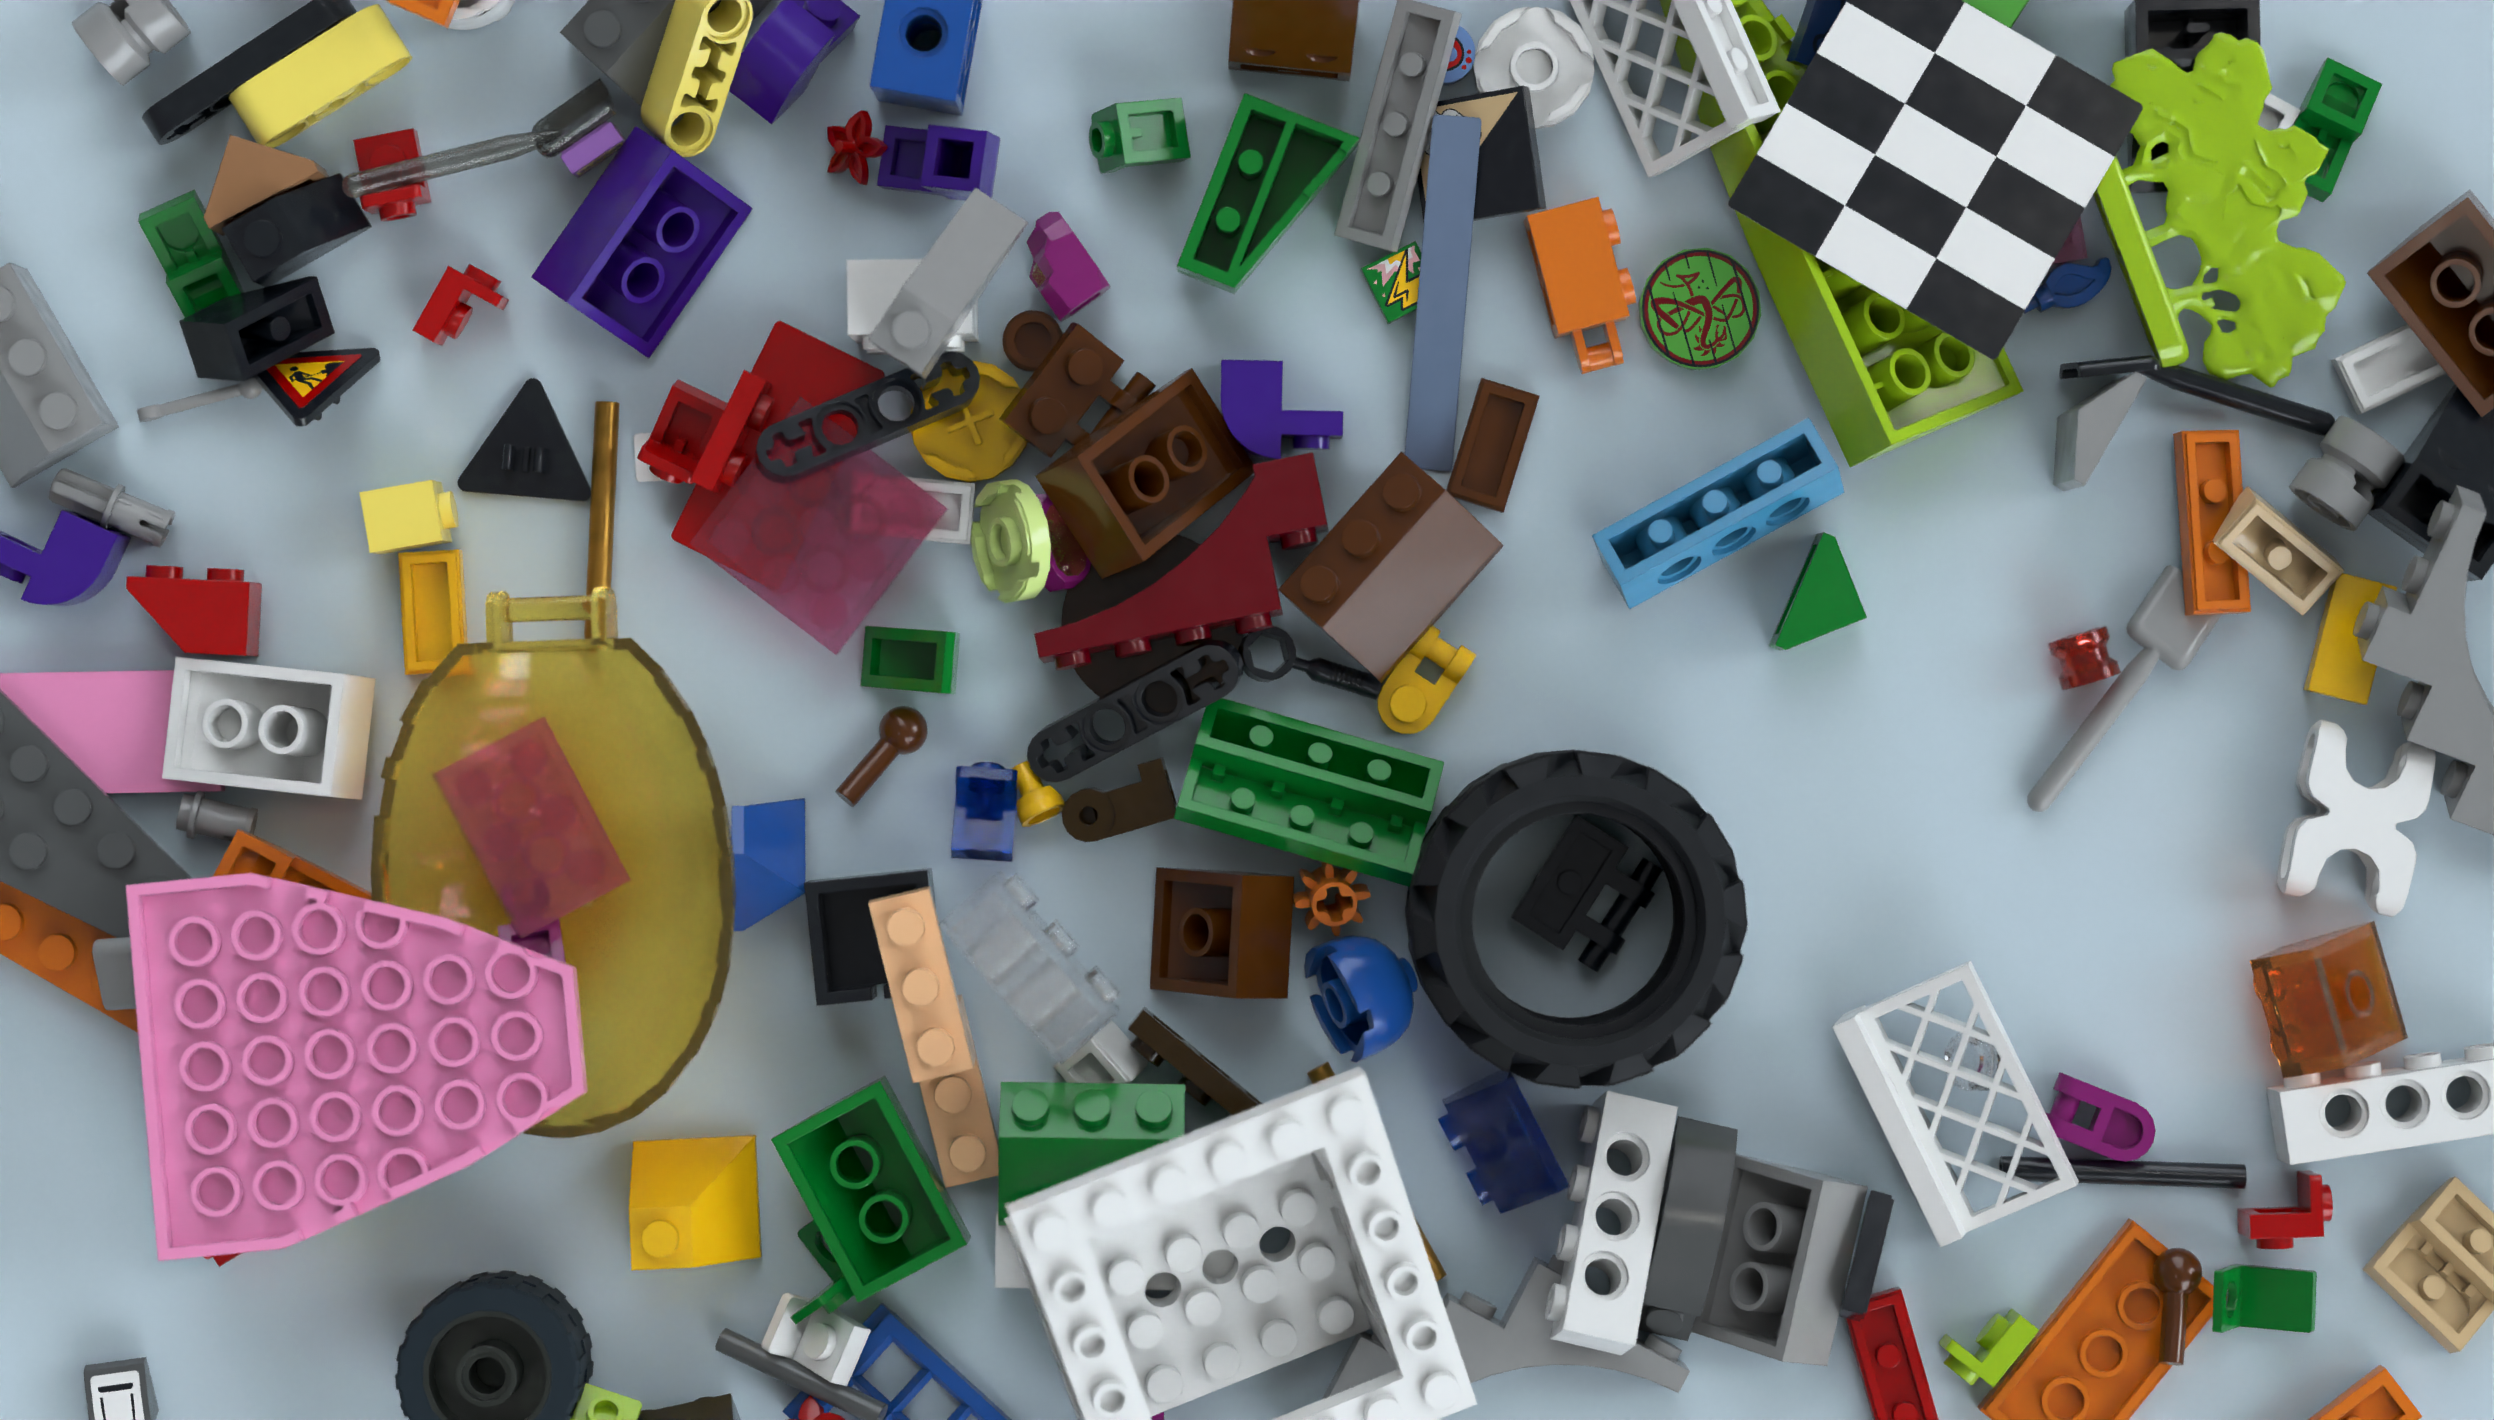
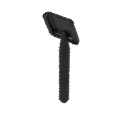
M2152 355L2065 363L2060 366V379L2138 372L2171 389L2320 436H2325L2335 422L2333 415L2328 412L2179 365L2163 368L2160 361Z

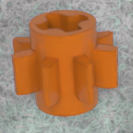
M1321 862L1322 867L1315 869L1313 872L1300 869L1299 874L1305 884V891L1293 894V903L1296 908L1304 909L1311 907L1304 919L1309 930H1313L1321 922L1330 926L1334 936H1339L1340 926L1346 924L1351 919L1354 922H1363L1362 915L1357 908V901L1365 900L1371 896L1366 884L1358 883L1351 885L1356 879L1358 872L1346 868L1341 870L1325 862ZM1338 887L1339 892L1335 895V903L1325 905L1323 899L1327 897V889Z

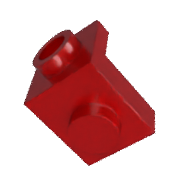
M678 379L672 385L650 438L641 447L637 458L650 465L649 470L662 480L675 484L683 482L693 484L690 479L727 403Z
M2311 1170L2297 1171L2298 1206L2237 1208L2238 1233L2249 1239H2256V1248L2289 1249L2294 1247V1238L2324 1237V1221H2331L2333 1213L2330 1186L2322 1184V1176Z

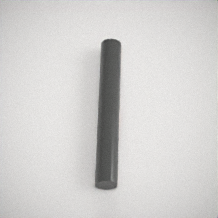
M725 1328L717 1340L716 1351L861 1420H883L886 1415L888 1404L848 1385L843 1386L831 1383L797 1361L771 1354L764 1350L761 1344L730 1329Z

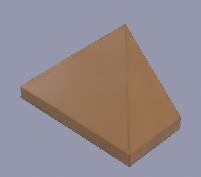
M230 135L204 219L211 230L224 236L225 233L222 230L224 226L269 200L329 176L326 170L313 160Z

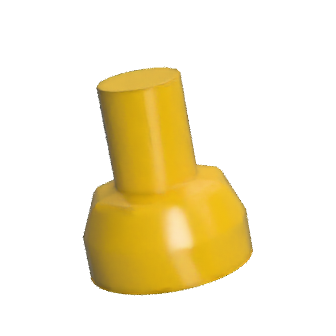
M1028 761L1022 762L1010 770L1022 796L1016 802L1017 816L1022 827H1030L1042 823L1062 812L1065 804L1062 795L1050 785L1043 786L1040 777L1033 772Z

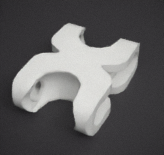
M2319 720L2309 729L2296 778L2300 795L2313 804L2317 811L2315 814L2295 818L2287 826L2278 865V886L2283 894L2298 897L2310 893L2317 885L2326 859L2339 850L2348 849L2356 853L2366 867L2365 900L2368 906L2379 915L2393 917L2405 905L2417 857L2413 842L2396 830L2397 823L2418 818L2427 809L2435 770L2436 753L2432 749L2411 741L2406 742L2396 750L2385 779L2372 787H2364L2356 783L2346 769L2347 736L2344 730L2334 722Z

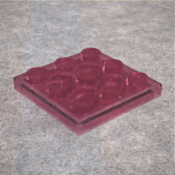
M800 397L784 419L814 406ZM826 418L822 423L823 434L830 442L843 445L854 440L851 434L830 418ZM810 426L802 427L806 433L804 441L791 447H785L781 439L774 440L773 451L768 456L770 461L781 459L786 467L792 466L794 453L809 445L812 446L814 457L821 455L813 445ZM867 450L799 480L785 484L772 482L765 478L758 470L754 458L689 544L835 655H838L948 511V508L872 450Z

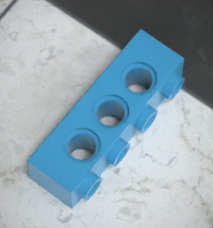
M1808 417L1595 533L1592 537L1603 564L1628 608L1631 609L1845 492L1839 467Z

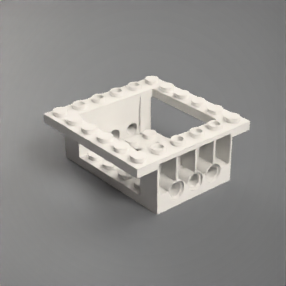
M1360 1066L1005 1205L1009 1217L1004 1218L1077 1420H1152L1151 1416L1369 1329L1373 1330L1396 1364L1397 1370L1272 1420H1439L1477 1404L1366 1073ZM1274 1227H1284L1290 1230V1239L1284 1249L1276 1253H1265L1260 1250V1240L1266 1231ZM1223 1249L1233 1253L1234 1264L1229 1273L1222 1277H1210L1203 1273V1262L1211 1252ZM1168 1272L1176 1276L1175 1287L1169 1295L1158 1299L1145 1295V1286L1148 1280L1155 1274Z

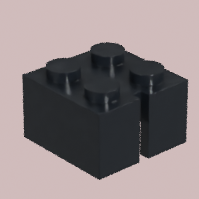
M932 868L817 879L804 883L817 1006L873 1000L877 997L876 984L887 983L883 986L884 999L892 998L868 903L873 899L930 886L935 904Z

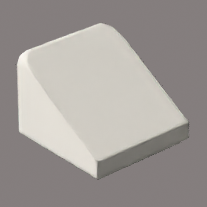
M1110 1019L1099 1026L1053 1067L1067 1083L1129 1084L1147 1067L1148 1062L1146 1058L1130 1045L1131 1041Z

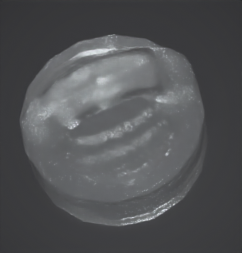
M1958 1032L1949 1040L1945 1048L1944 1060L1953 1063L1963 1033ZM1970 1037L1960 1066L1994 1078L2001 1058L1994 1045ZM1956 1076L1954 1082L1955 1087L1965 1091L1990 1090L1987 1087Z

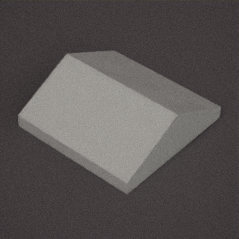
M2134 372L2115 379L2057 417L2054 486L2063 491L2085 486L2147 379L2145 376Z

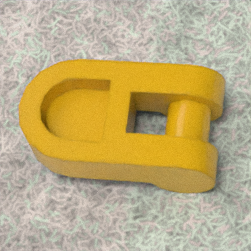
M1432 626L1393 669L1381 687L1377 697V711L1382 722L1391 730L1401 734H1415L1426 729L1433 722L1477 654L1463 645L1458 649L1438 637L1441 631ZM1424 657L1444 669L1435 684H1432L1415 672Z

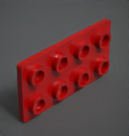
M777 321L751 373L746 370L743 371L690 479L696 485L671 534L672 539L774 590L782 589L844 461L794 482L785 484L772 482L765 478L756 466L754 456L758 438L772 424L886 377L885 373L793 326ZM831 415L822 423L824 436L834 444H848L857 435L855 423L846 415ZM810 426L802 427L806 433L804 441L791 447H785L781 439L774 440L773 451L768 456L770 461L781 459L786 467L792 466L794 453L809 445L812 446L814 457L821 455L813 445Z

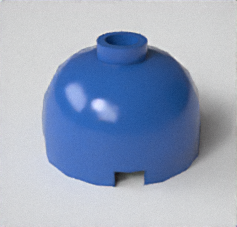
M1354 935L1330 940L1311 948L1306 953L1304 964L1305 979L1316 975L1317 984L1322 996L1318 994L1310 996L1314 1012L1326 1036L1341 1055L1353 1051L1354 1054L1351 1061L1359 1062L1388 1048L1403 1035L1410 1025L1414 1008L1413 992H1416L1418 988L1415 972L1405 958L1398 959L1388 946L1376 939Z

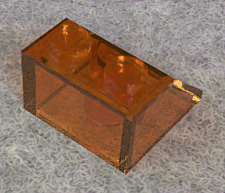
M2375 921L2282 946L2250 960L2254 975V990L2262 1002L2270 1030L2271 1049L2278 1059L2283 1078L2346 1068L2408 1038Z

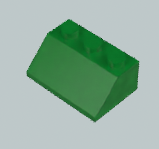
M886 1076L830 1104L771 1138L858 1303L968 1244L971 1235Z
M1001 1082L998 1153L999 1226H1006L1004 1218L1009 1217L1005 1205L1185 1135V1084Z

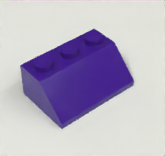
M635 126L531 278L641 354L650 358L753 208L674 150Z

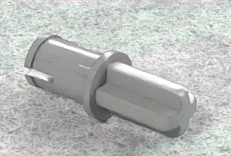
M61 469L56 474L49 491V499L52 502L100 521V527L108 530L112 526L151 542L159 548L169 533V530L166 529L167 525H172L175 512L172 510H165L125 493V486L118 484L116 488H112L69 469Z

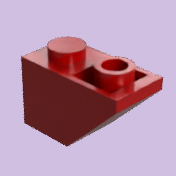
M146 565L145 577L127 576L126 589L184 653L240 656L259 655L262 583L244 582V570L207 568V580L183 579V567Z

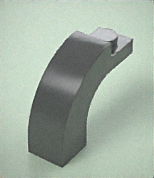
M1680 1116L1677 1118L1661 1199L1639 1331L1688 1341L1696 1316L1701 1317L1717 1260L1729 1203L1738 1129Z

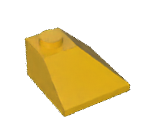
M756 1135L633 1141L629 1195L631 1270L693 1268L762 1257Z

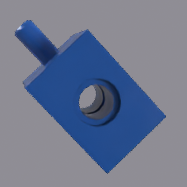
M885 0L870 80V88L877 100L962 116L983 0ZM935 30L942 34L940 43L930 51L913 49L914 40L921 32Z

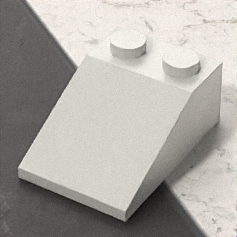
M176 657L162 779L362 800L376 678Z

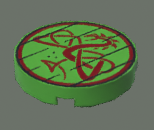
M1710 248L1682 250L1663 260L1646 279L1638 302L1640 328L1650 347L1668 362L1691 371L1715 369L1737 358L1754 339L1761 318L1759 290L1749 271L1731 255Z

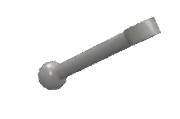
M251 377L232 386L163 404L138 409L137 413L140 422H147L241 395L248 399H254L261 394L263 388L254 377Z

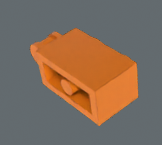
M1599 197L1527 215L1523 222L1554 339L1570 335L1581 374L1623 364V354L1615 323L1624 321L1630 316L1627 305L1636 303V296L1628 268L1617 269L1612 246L1621 244L1612 208L1602 211ZM1602 326L1606 343L1586 348L1582 331Z

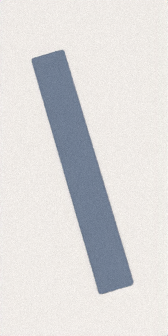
M1436 114L1432 119L1405 455L1423 470L1451 471L1453 466L1482 124L1481 119L1476 117Z

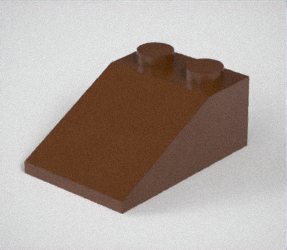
M1191 368L1073 446L1035 477L1101 579L1144 562L1251 476L1254 470L1249 456L1229 432L1221 412L1193 368Z

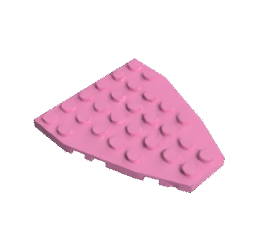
M256 873L126 885L158 1261L290 1247L471 1166L588 1092L577 968L575 966L448 917Z

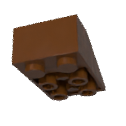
M1233 0L1228 69L1349 81L1359 0Z

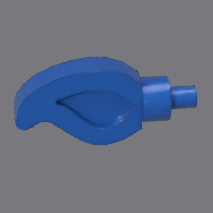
M2099 258L2092 267L2074 263H2065L2054 267L2046 275L2042 285L2038 287L2024 314L2036 308L2039 312H2043L2051 307L2066 309L2085 304L2095 297L2108 282L2112 269L2109 258Z

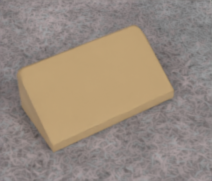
M2248 486L2238 496L2212 540L2215 545L2302 616L2345 571L2328 551Z

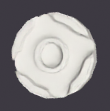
M1540 7L1513 9L1493 21L1478 42L1473 63L1474 80L1478 94L1518 86L1529 87L1535 129L1553 127L1572 116L1590 93L1595 72L1592 45L1580 25L1561 11L1546 7L1545 9Z

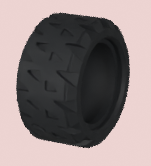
M1573 749L1534 753L1518 760L1501 764L1469 783L1448 806L1446 805L1425 835L1411 878L1410 887H1408L1405 906L1409 940L1408 948L1421 986L1444 1023L1450 1027L1471 1051L1500 1070L1507 1073L1509 1071L1537 1084L1580 1089L1581 1086H1612L1649 1074L1654 1071L1653 1067L1681 1055L1710 1027L1712 1023L1709 1020L1725 1004L1730 996L1743 961L1741 947L1748 924L1743 880L1739 879L1733 850L1710 813L1705 812L1685 788L1654 768L1644 766L1618 755ZM1574 813L1593 814L1607 817L1630 829L1651 849L1658 859L1666 875L1672 896L1673 925L1671 937L1663 960L1654 975L1644 987L1624 1003L1602 1013L1585 1017L1566 1018L1548 1016L1529 1010L1512 1001L1499 991L1488 977L1477 953L1473 936L1472 915L1474 898L1479 881L1492 857L1511 837L1522 829L1538 821L1558 815Z

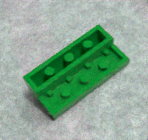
M1221 698L1205 708L1173 819L1410 887L1426 827L1434 806L1444 762Z

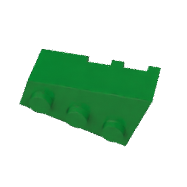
M1244 93L1178 261L1177 271L1235 294L1358 147L1360 138Z

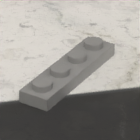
M1397 0L1335 229V236L1398 252L1430 134L1432 119L1436 112L1461 20V13L1413 0Z

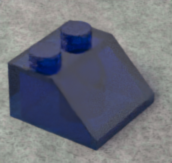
M1498 1070L1442 1099L1448 1114L1438 1118V1121L1454 1151L1466 1146L1476 1168L1467 1172L1466 1175L1482 1206L1494 1201L1500 1214L1570 1187L1511 1072L1508 1071L1507 1073Z

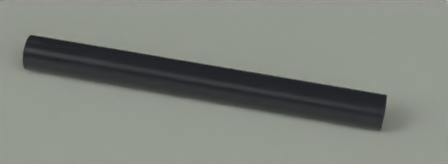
M2001 1156L1999 1170L2007 1173L2013 1156ZM2021 1157L2014 1175L2030 1182H2048L2058 1177L2050 1158ZM2068 1158L2079 1180L2078 1183L2244 1189L2246 1186L2247 1174L2244 1164L2158 1161L2124 1162L2118 1160Z

